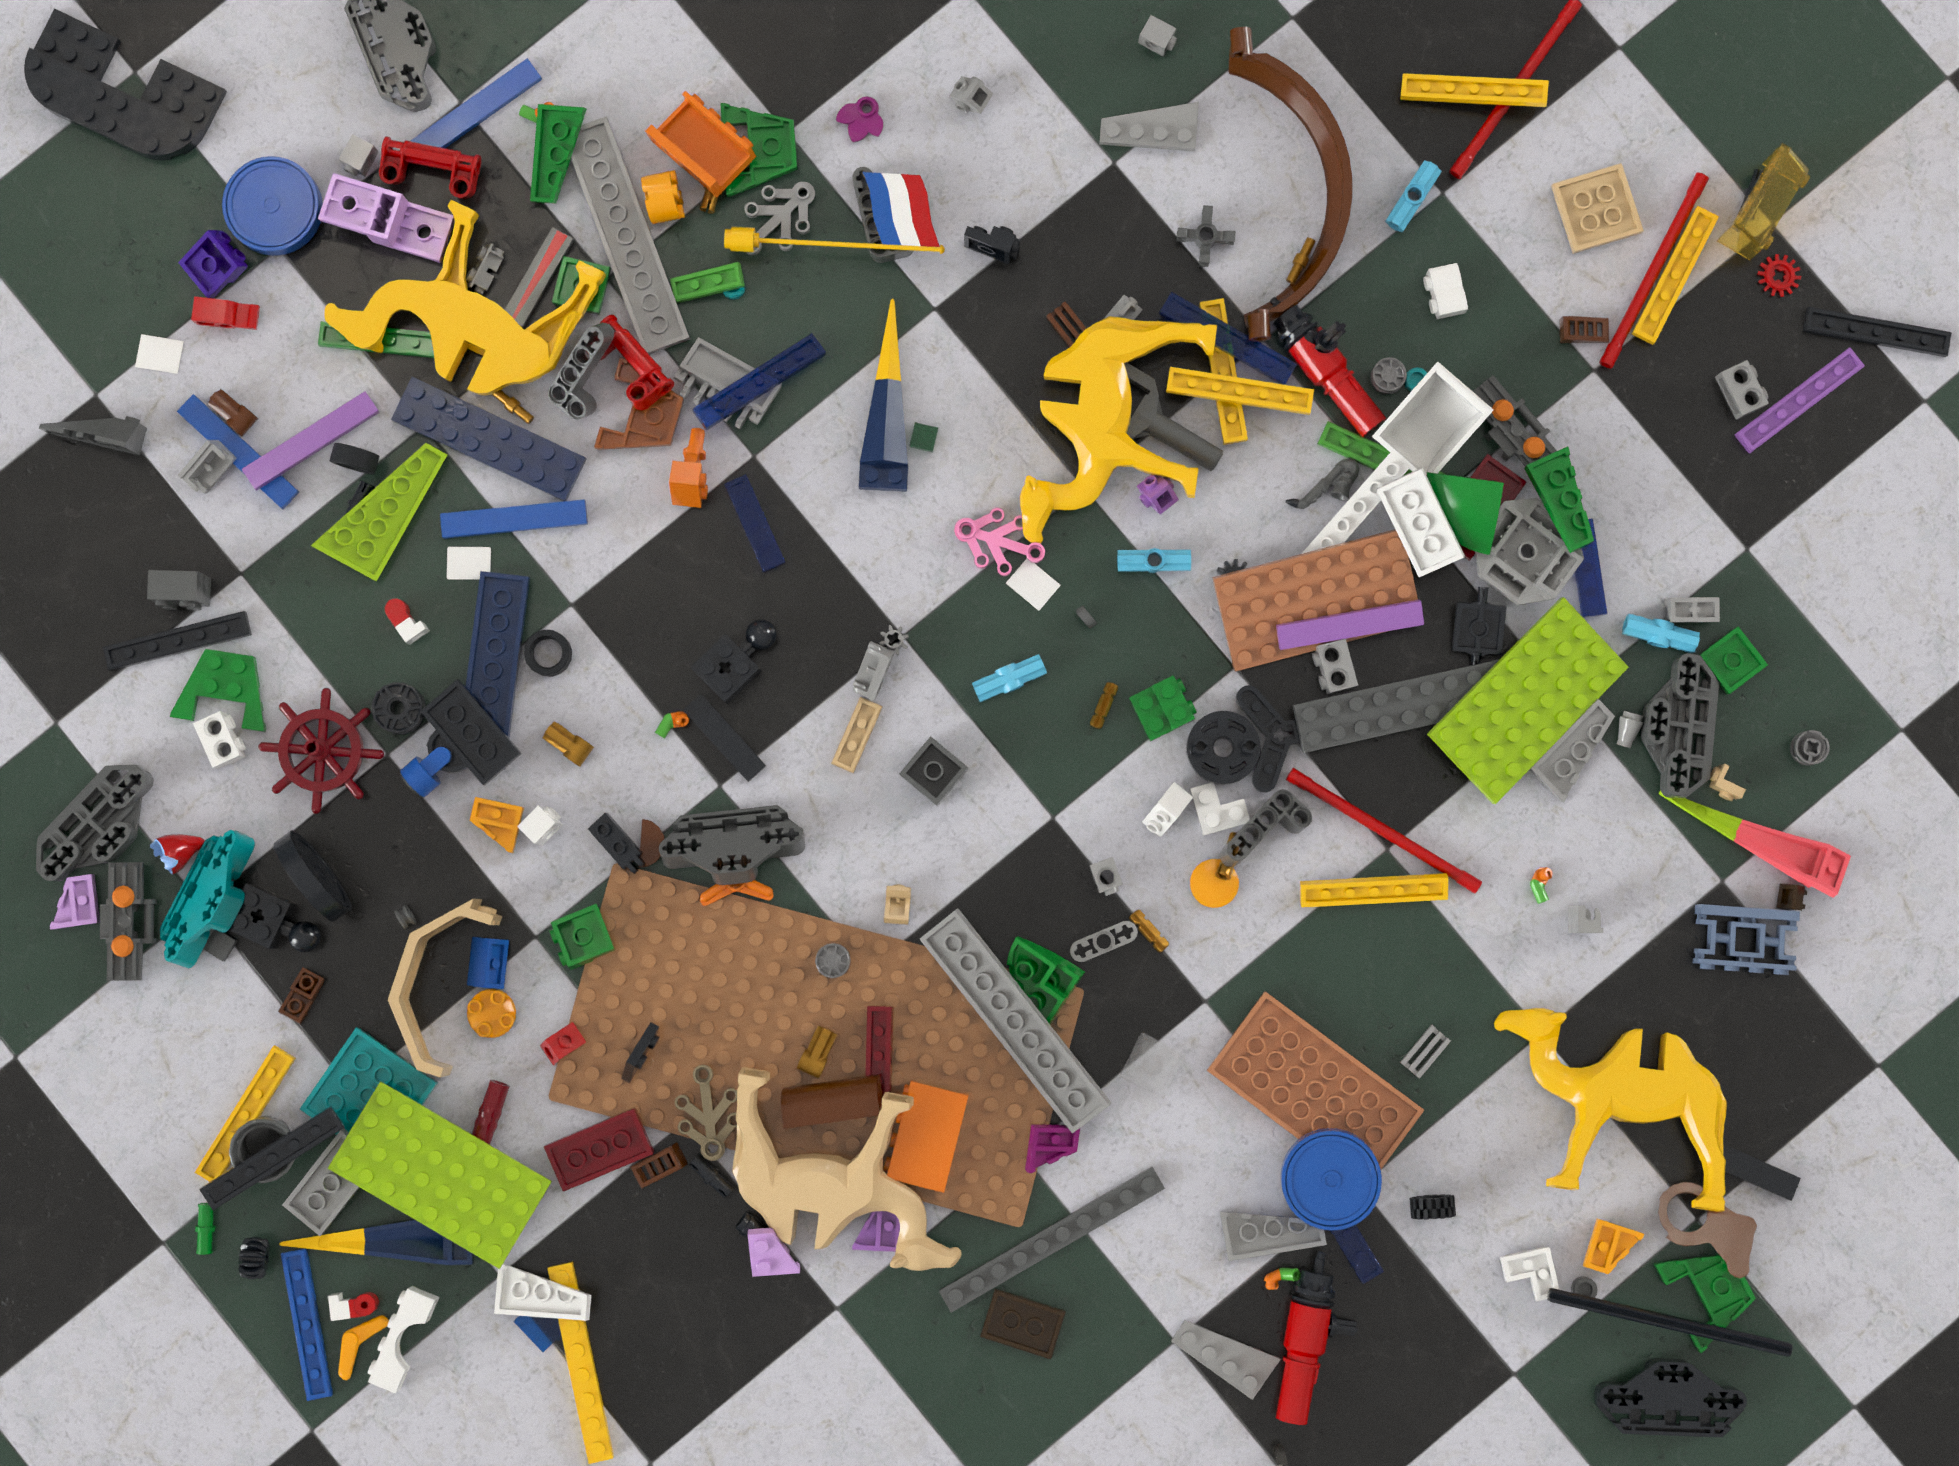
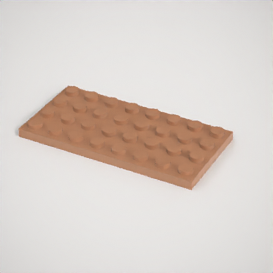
M1396 529L1212 577L1235 672L1315 651L1318 645L1334 642L1329 641L1280 650L1276 630L1277 624L1418 600L1409 556ZM1374 633V634H1369V635H1363V636H1357V637H1352V638H1346V642L1353 641V640H1357V639H1361V638L1368 637V636H1372V635H1376V634H1380V633Z
M1266 991L1263 992L1207 1069L1209 1073L1297 1139L1311 1131L1323 1128H1338L1357 1135L1373 1151L1380 1170L1424 1111V1109Z

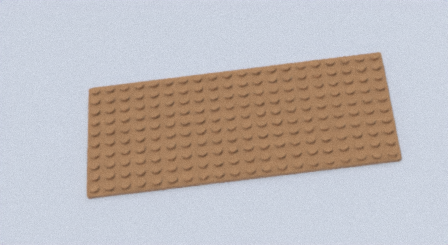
M618 863L612 866L600 912L615 950L594 958L592 962L584 966L569 1024L571 1022L575 1024L586 1043L563 1057L557 1063L549 1092V1099L551 1101L610 1117L635 1107L643 1126L687 1138L691 1137L687 1134H681L678 1131V1124L683 1119H689L693 1123V1128L706 1136L705 1126L686 1111L676 1108L674 1103L677 1096L687 1095L690 1102L703 1112L700 1084L696 1083L693 1079L694 1069L699 1065L705 1064L713 1070V1078L710 1081L713 1110L723 1099L724 1092L727 1089H738V1074L742 1067L770 1072V1080L758 1089L757 1108L761 1122L772 1141L778 1158L819 1153L852 1160L863 1149L876 1126L878 1116L784 1129L781 1113V1092L785 1087L865 1076L867 1006H892L891 1093L903 1094L905 1084L910 1085L911 1080L938 1088L969 1094L944 1193L903 1182L900 1183L915 1191L923 1202L1015 1227L1023 1225L1038 1167L1035 1168L1036 1171L1033 1173H1028L1025 1170L1031 1124L1049 1125L1053 1108L925 946L733 894L703 906L700 902V895L709 889L707 887L638 869L639 871L636 874H633L628 868L623 870ZM831 943L840 944L845 947L851 957L848 971L837 978H828L822 975L815 963L816 954L819 949ZM1075 987L1050 1024L1068 1048H1070L1084 995L1083 989ZM650 1022L659 1026L657 1036L660 1039L653 1050L649 1048L646 1054L648 1058L641 1070H637L632 1081L628 1083L621 1079L626 1061ZM818 1025L837 1034L827 1056L828 1061L819 1079L796 1069ZM703 1069L699 1072V1076L702 1079H706L708 1072ZM728 1091L727 1098L734 1100L736 1097L735 1092ZM681 1097L678 1100V1104L681 1107H685L687 1101ZM737 1101L730 1104L715 1124L716 1135L726 1125L728 1115L733 1112L737 1113ZM735 1115L730 1117V1122L733 1125L737 1124ZM896 1119L892 1127L891 1137L893 1132L898 1133L900 1124L895 1123ZM683 1122L681 1129L689 1131L690 1125L687 1122ZM737 1127L733 1129L724 1141L725 1148L736 1150ZM890 1142L883 1156V1169L886 1158L892 1157L894 1148L889 1147Z

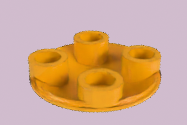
M1220 859L1203 861L1193 870L1190 878V888L1195 899L1200 904L1211 908L1222 907L1230 903L1236 896L1239 888V879L1234 868L1230 880L1226 881L1216 877L1215 873Z
M483 990L477 993L468 1003V1022L480 1037H500L507 1033L515 1022V1004L510 996L501 990Z

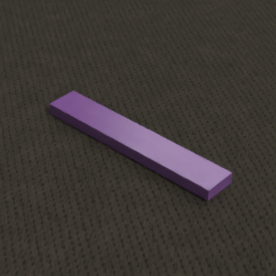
M1849 347L1734 434L1735 437L1750 454L1861 370L1865 365Z
M366 391L250 463L242 471L257 491L380 412Z
M1413 600L1277 624L1279 649L1284 650L1424 625L1421 600Z

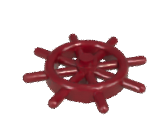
M324 688L321 691L320 709L308 710L297 715L286 702L280 703V711L290 722L283 730L279 743L261 742L258 745L259 750L262 752L278 753L281 768L285 773V776L273 785L272 792L279 794L292 782L303 789L313 791L311 810L314 814H318L321 811L323 792L334 791L346 786L356 799H362L364 793L352 779L360 769L363 758L382 759L384 757L382 750L364 749L361 734L357 729V726L371 714L370 709L367 707L363 708L351 719L330 710L331 690L329 688ZM315 720H319L317 738L306 726V724ZM329 720L339 724L341 728L327 739ZM298 732L306 740L304 745L292 744ZM348 735L351 748L333 747ZM291 754L308 755L297 766H294ZM333 756L350 757L346 768L343 769ZM315 763L314 781H311L301 774ZM325 763L336 775L335 778L324 781Z

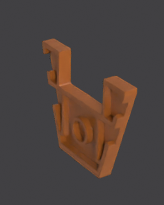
M620 358L614 379L628 384L633 383L640 375L624 358ZM671 390L646 410H637L632 405L625 432L622 433L600 427L594 448L605 450L671 446L684 398ZM639 393L635 399L642 398L644 393Z

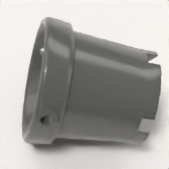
M267 1115L248 1121L238 1128L231 1139L229 1156L232 1166H236L290 1132L289 1127L284 1121ZM295 1159L258 1183L278 1180L289 1171Z

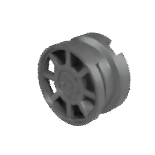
M1395 358L1381 359L1376 363L1370 374L1372 387L1384 395L1397 392L1406 380L1405 366Z
M1815 730L1797 734L1790 743L1792 758L1797 763L1805 766L1821 763L1826 759L1830 750L1828 739L1821 732Z
M831 943L819 949L816 954L815 963L822 975L828 978H837L848 971L851 957L845 947L840 944Z

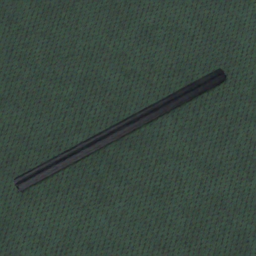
M1550 1288L1548 1291L1547 1300L1552 1303L1790 1357L1793 1350V1345L1784 1341Z

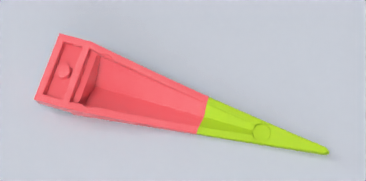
M1661 791L1659 792L1665 799L1808 888L1812 886L1832 898L1838 894L1851 858L1849 854L1827 843L1758 825L1703 806L1686 798H1668Z

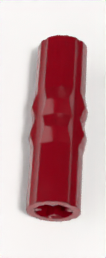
M490 1080L472 1131L474 1136L488 1144H491L494 1132L497 1129L510 1085L496 1080Z

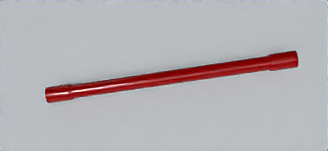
M1569 0L1555 23L1515 79H1530L1563 30L1571 23L1582 7L1579 0ZM1511 105L1495 106L1465 151L1460 154L1450 168L1449 173L1457 179L1462 178L1472 164L1476 154Z
M1697 172L1689 185L1677 214L1617 331L1599 361L1602 366L1609 369L1613 368L1622 350V345L1697 199L1700 198L1709 180V177L1705 174Z
M1294 767L1286 777L1288 782L1303 791L1311 793L1438 871L1447 873L1448 877L1475 894L1480 888L1482 881L1464 870H1460L1314 782L1310 777Z

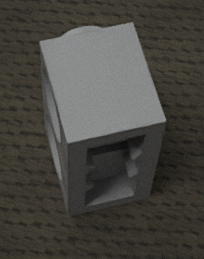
M1748 360L1719 373L1715 377L1736 420L1769 404L1767 391L1763 386H1760L1757 380V371L1753 365L1749 364ZM1734 373H1738L1743 377V383L1735 381ZM1745 395H1750L1753 398V405L1746 403Z
M1346 639L1316 646L1312 657L1315 666L1320 667L1322 676H1319V683L1322 691L1326 690L1327 695L1356 688L1358 682ZM1326 650H1333L1336 653L1337 659L1335 662L1326 660ZM1333 673H1339L1343 677L1342 685L1337 686L1332 683L1331 676Z

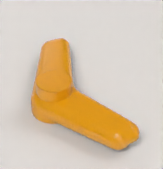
M379 1315L347 1330L343 1334L338 1371L339 1377L343 1380L351 1378L357 1351L361 1343L387 1327L389 1320L385 1316Z

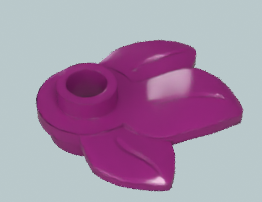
M862 97L856 103L845 104L836 116L837 122L848 124V134L852 142L863 140L868 133L879 137L883 130V119L878 114L879 106L872 97ZM865 106L871 107L869 113L863 112Z

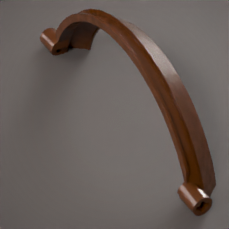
M1236 27L1230 30L1229 74L1248 80L1269 91L1298 117L1314 141L1320 155L1327 189L1324 225L1320 239L1306 268L1301 271L1295 284H1290L1282 293L1276 296L1281 301L1280 304L1273 307L1269 301L1263 306L1244 314L1249 341H1266L1271 339L1270 322L1302 301L1315 288L1334 261L1343 241L1350 217L1352 171L1349 153L1340 127L1328 105L1318 92L1300 74L1284 62L1268 53H1254L1251 28Z

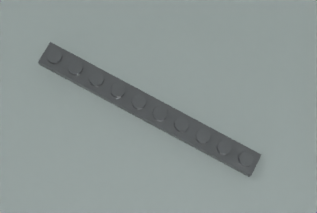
M1150 1167L939 1289V1293L952 1313L1165 1188L1154 1168Z

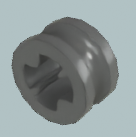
M406 904L402 906L401 910L396 909L394 911L396 918L404 929L409 928L408 925L411 923L413 925L417 923L412 911Z

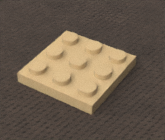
M1622 163L1551 185L1573 254L1638 235L1644 231Z

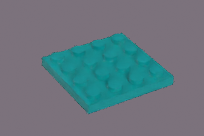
M356 1027L300 1110L312 1118L332 1106L345 1125L344 1129L350 1132L380 1081L421 1105L425 1103L438 1082L424 1072L416 1070V1067L359 1027Z

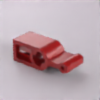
M194 296L191 320L195 324L202 326L257 330L260 306Z

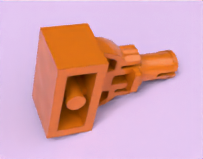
M701 428L691 429L689 445L683 449L684 462L672 460L669 478L672 505L701 508L702 500L707 499V474L703 473L701 460L706 459V452L703 450L705 431Z

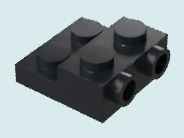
M967 226L964 233V247L1008 265L1011 258L1016 259L1020 250L1019 244L1021 240L1016 238L1013 230L1005 226H1000V228L994 226L990 235L982 227L974 226L972 228Z

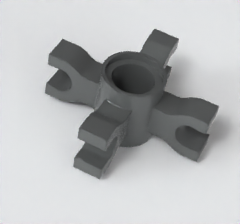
M1203 205L1202 220L1197 229L1178 227L1176 242H1195L1196 246L1200 248L1199 267L1209 266L1210 248L1215 243L1234 245L1236 231H1217L1216 227L1212 224L1213 206ZM1208 232L1211 234L1212 239L1204 241L1200 238L1199 234Z

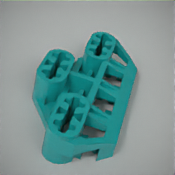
M229 830L223 836L213 835L204 841L160 927V940L165 941L164 957L166 961L188 969L192 968L208 941L210 930L214 929L224 933L230 929L245 898L244 891L233 887L234 881L231 880L238 879L242 874L255 847L253 838L237 830Z

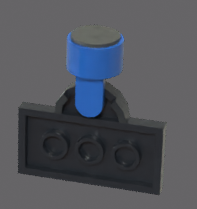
M457 679L420 711L436 730L429 737L426 745L428 747V756L423 760L416 756L400 770V776L416 795L425 798L441 784L440 779L436 775L440 770L456 773L469 768L480 783L485 786L522 753L464 684Z

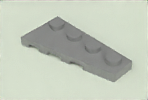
M1199 102L1102 118L1099 145L1195 151Z
M1220 1212L1228 1261L1327 1245L1324 1230L1310 1226L1300 1218Z
M1184 1320L1171 1339L1172 1343L1252 1400L1281 1360L1280 1357L1268 1354L1260 1349L1225 1337Z

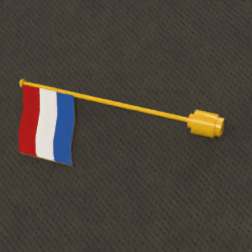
M862 172L870 191L874 223L882 244L760 238V233H755V228L731 227V229H725L724 247L737 252H754L755 248H759L760 243L940 252V254H943L945 251L944 246L939 245L932 225L928 194L920 175Z

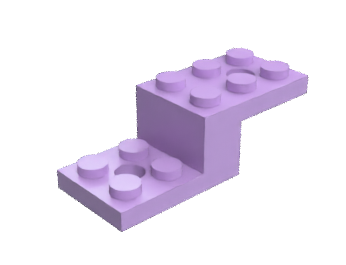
M335 173L332 175L318 217L322 222L365 234L373 243L439 263L442 262L455 222L453 215L408 202L401 193ZM347 199H355L356 205L350 210L344 209V202ZM422 227H429L431 229V233L427 238L419 237L418 233Z

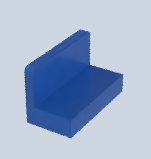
M472 937L467 979L468 986L504 989L509 940Z

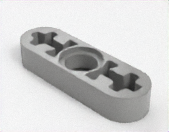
M1123 921L1077 940L1070 947L1071 957L1078 962H1085L1128 944L1137 937V927L1130 921ZM1123 925H1126L1127 928L1132 927L1131 938L1127 939L1125 936L1117 938L1120 943L1115 945V938L1110 930L1115 929L1116 934L1122 931ZM1101 934H1106L1111 939V944L1106 949H1102L1097 945V938ZM1092 938L1093 946L1098 951L1097 953L1092 954V949L1085 952L1086 957L1084 958L1074 954V951L1077 950L1076 945L1088 946L1090 944L1087 940Z

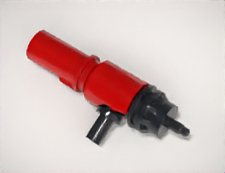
M1273 297L1270 300V303L1273 305V307H1275L1278 304H1280L1281 301H1279L1276 297ZM1298 305L1291 307L1272 324L1278 331L1279 341L1287 343L1284 349L1289 350L1288 353L1313 385L1322 387L1325 390L1323 394L1330 396L1362 438L1365 437L1387 418L1353 376L1355 372L1347 369V359L1337 348V340L1346 332L1344 329L1346 325L1336 321L1328 330L1322 329L1321 326L1318 328V321L1311 322L1313 320L1311 314L1303 312Z
M1322 1251L1317 1252L1313 1270L1302 1269L1300 1279L1294 1284L1293 1290L1297 1291V1293L1291 1294L1293 1300L1290 1303L1283 1343L1287 1349V1355L1283 1356L1285 1367L1276 1419L1297 1425L1307 1424L1314 1384L1317 1383L1318 1371L1321 1367L1318 1359L1325 1354L1328 1338H1332L1335 1333L1354 1336L1358 1330L1356 1321L1337 1319L1336 1315L1331 1313V1309H1328L1335 1304L1330 1300L1335 1298V1291L1332 1286L1334 1276L1323 1272L1325 1253Z

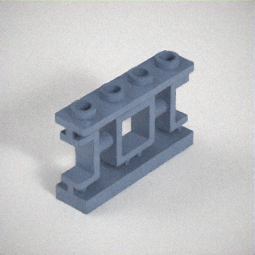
M1706 904L1695 905V914H1697L1695 924L1708 925L1706 949H1694L1695 958H1693V963L1700 964V969L1715 970V965H1724V970L1739 971L1740 967H1749V972L1764 973V969H1774L1773 974L1789 975V970L1796 971L1797 966L1794 965L1796 956L1784 955L1785 931H1798V926L1796 925L1797 921H1800V911ZM1707 915L1738 917V922H1727V934L1716 933L1717 920H1706ZM1756 919L1787 921V925H1776V937L1765 936L1766 924L1756 923ZM1736 927L1757 929L1755 953L1735 951ZM1715 943H1726V956H1736V961L1704 959V955H1715ZM1765 946L1775 947V959L1785 960V965L1754 963V958H1764Z

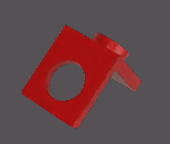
M571 1022L545 1039L540 1047L554 1066L563 1057L585 1044L586 1041L575 1024Z

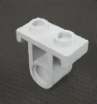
M1173 782L1142 823L1152 833L1161 837L1179 817L1193 796Z

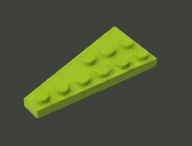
M425 443L311 546L377 582L446 459L447 454Z

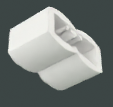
M1457 263L1428 269L1423 281L1426 291H1430L1432 299L1429 300L1431 313H1435L1437 319L1465 314L1468 310V305Z

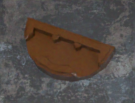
M642 819L640 850L643 854L640 857L645 862L643 867H649L661 857L659 845L665 839V835L659 826L645 819Z

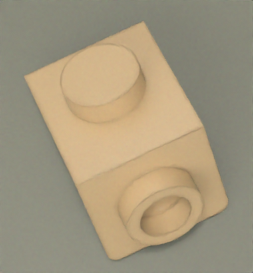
M1721 764L1718 767H1714L1709 779L1711 780L1709 787L1720 792L1719 796L1726 800L1741 799L1746 789L1724 779L1729 765Z
M900 884L886 886L884 923L908 925L911 901L910 887Z

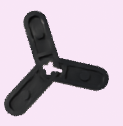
M1248 685L1239 689L1236 694V703L1266 737L1252 776V784L1257 791L1267 793L1273 790L1277 784L1289 746L1300 744L1296 720L1285 721L1257 688ZM1277 728H1281L1282 732H1293V734L1283 737V741H1279V738H1274Z

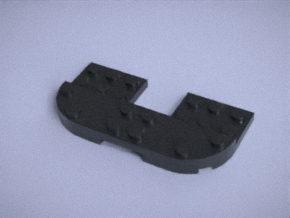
M54 8L34 49L29 47L24 64L27 86L41 105L58 117L77 126L80 125L136 154L152 160H171V157L180 154L185 155L202 141L227 93L224 88L160 59L141 98L137 99L101 82L121 41Z

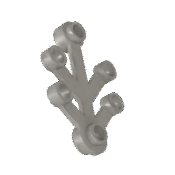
M798 182L792 189H775L771 185H766L762 189L764 200L773 201L775 198L790 200L785 205H757L755 202H749L745 205L744 210L749 218L773 216L756 232L760 233V238H766L781 223V237L779 239L792 240L791 213L797 207L799 211V220L795 224L797 232L805 235L810 231L808 205L815 198V190L808 182ZM772 190L774 193L772 196L767 197L765 192ZM806 190L807 195L801 197L799 196V191ZM753 206L756 208V212L751 214L748 212V208ZM801 223L807 224L805 230L798 228ZM762 243L759 244V248H755L754 252L746 253L757 255L762 250ZM779 244V247L783 251H790L793 248V244L787 247Z

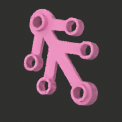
M994 508L989 514L975 521L971 518H962L955 525L954 532L956 537L960 541L968 543L975 557L974 563L980 569L988 566L989 558L986 554L982 553L977 539L987 543L998 565L997 571L1001 576H1008L1012 571V566L1006 561L1000 547L1026 555V558L1032 563L1042 561L1045 556V549L1040 543L1034 542L1030 545H1025L1003 537L1016 530H1023V527H1017L1015 524L1016 520L1022 519V515L1016 516L1013 521L991 532L981 530V528L992 522H1002L1004 511L1001 508ZM996 511L1002 514V517L998 520L992 516ZM965 526L971 528V532L967 535L962 533V528ZM1034 549L1040 552L1037 558L1032 557L1030 554ZM979 557H984L986 559V563L984 565H980L977 563V559ZM1003 564L1009 566V571L1006 573L1000 571V566Z

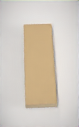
M862 697L859 698L831 764L854 774L883 706Z

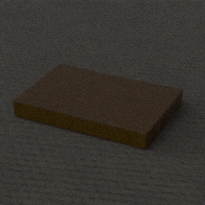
M995 1288L980 1337L1051 1359L1066 1311Z

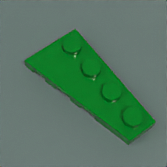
M538 104L531 202L557 203L587 110L586 108Z
M1567 446L1526 465L1524 470L1567 549L1572 553L1591 544L1594 539L1587 513L1583 509L1581 491L1577 487L1574 466L1571 465L1569 458L1570 450Z

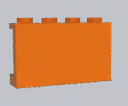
M684 91L682 93L685 99L684 102L657 129L651 124L645 132L658 148L717 198L756 157L752 150L754 145L744 135L740 138L736 134L737 130L729 122L724 124L719 120L721 117L713 108L706 109L700 97L696 94L691 96L687 91Z
M911 1080L910 1085L905 1084L902 1095L914 1097V1105L910 1110L897 1115L895 1123H899L900 1126L898 1133L893 1132L889 1147L894 1149L892 1157L886 1158L883 1171L888 1172L887 1176L896 1181L944 1193L969 1094L958 1093Z

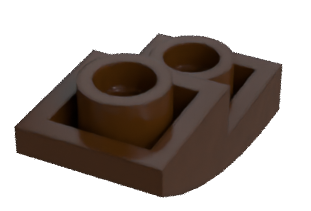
M302 967L290 987V993L278 1012L301 1025L325 979Z

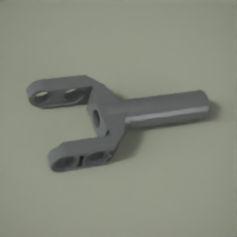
M1125 363L1129 382L1148 393V395L1144 396L1133 414L1127 435L1132 440L1151 435L1209 471L1214 470L1223 455V450L1163 415L1155 379L1129 363Z

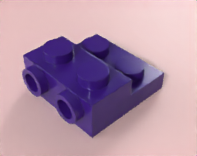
M208 230L178 262L207 298H214L227 283H234L248 268V265L244 262L246 259L245 255L230 245L231 238L221 230Z

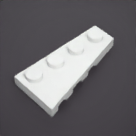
M504 1263L498 1269L494 1314L589 1320L590 1294Z

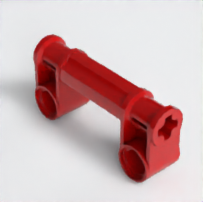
M385 136L381 148L379 176L383 182L393 185L401 184L405 180L408 163L452 171L449 189L455 197L468 199L475 194L478 174L481 168V155L471 156L461 154V151L408 140L401 142L391 140L390 137ZM391 167H394L397 171V176L393 180L388 176V171ZM461 181L467 183L468 189L464 194H461L458 190V185Z
M609 315L600 323L609 324L616 332H614L613 341L600 360L606 358L613 350H618L640 375L638 379L627 387V397L634 408L641 411L646 410L671 391L674 381L663 374L660 365L656 363L627 329L622 328L617 322V317ZM639 393H644L642 398L635 399Z

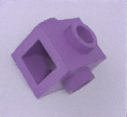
M1150 475L1136 486L1141 493L1139 499L1146 508L1151 506L1160 515L1179 500L1173 490V483L1167 477L1162 478L1158 475Z

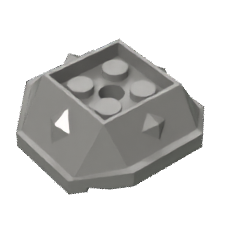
M1538 498L1504 501L1499 509L1490 555L1475 552L1478 577L1517 606L1555 599L1584 560L1582 549L1572 553L1569 552L1544 504ZM1525 546L1531 550V558L1522 556V547Z

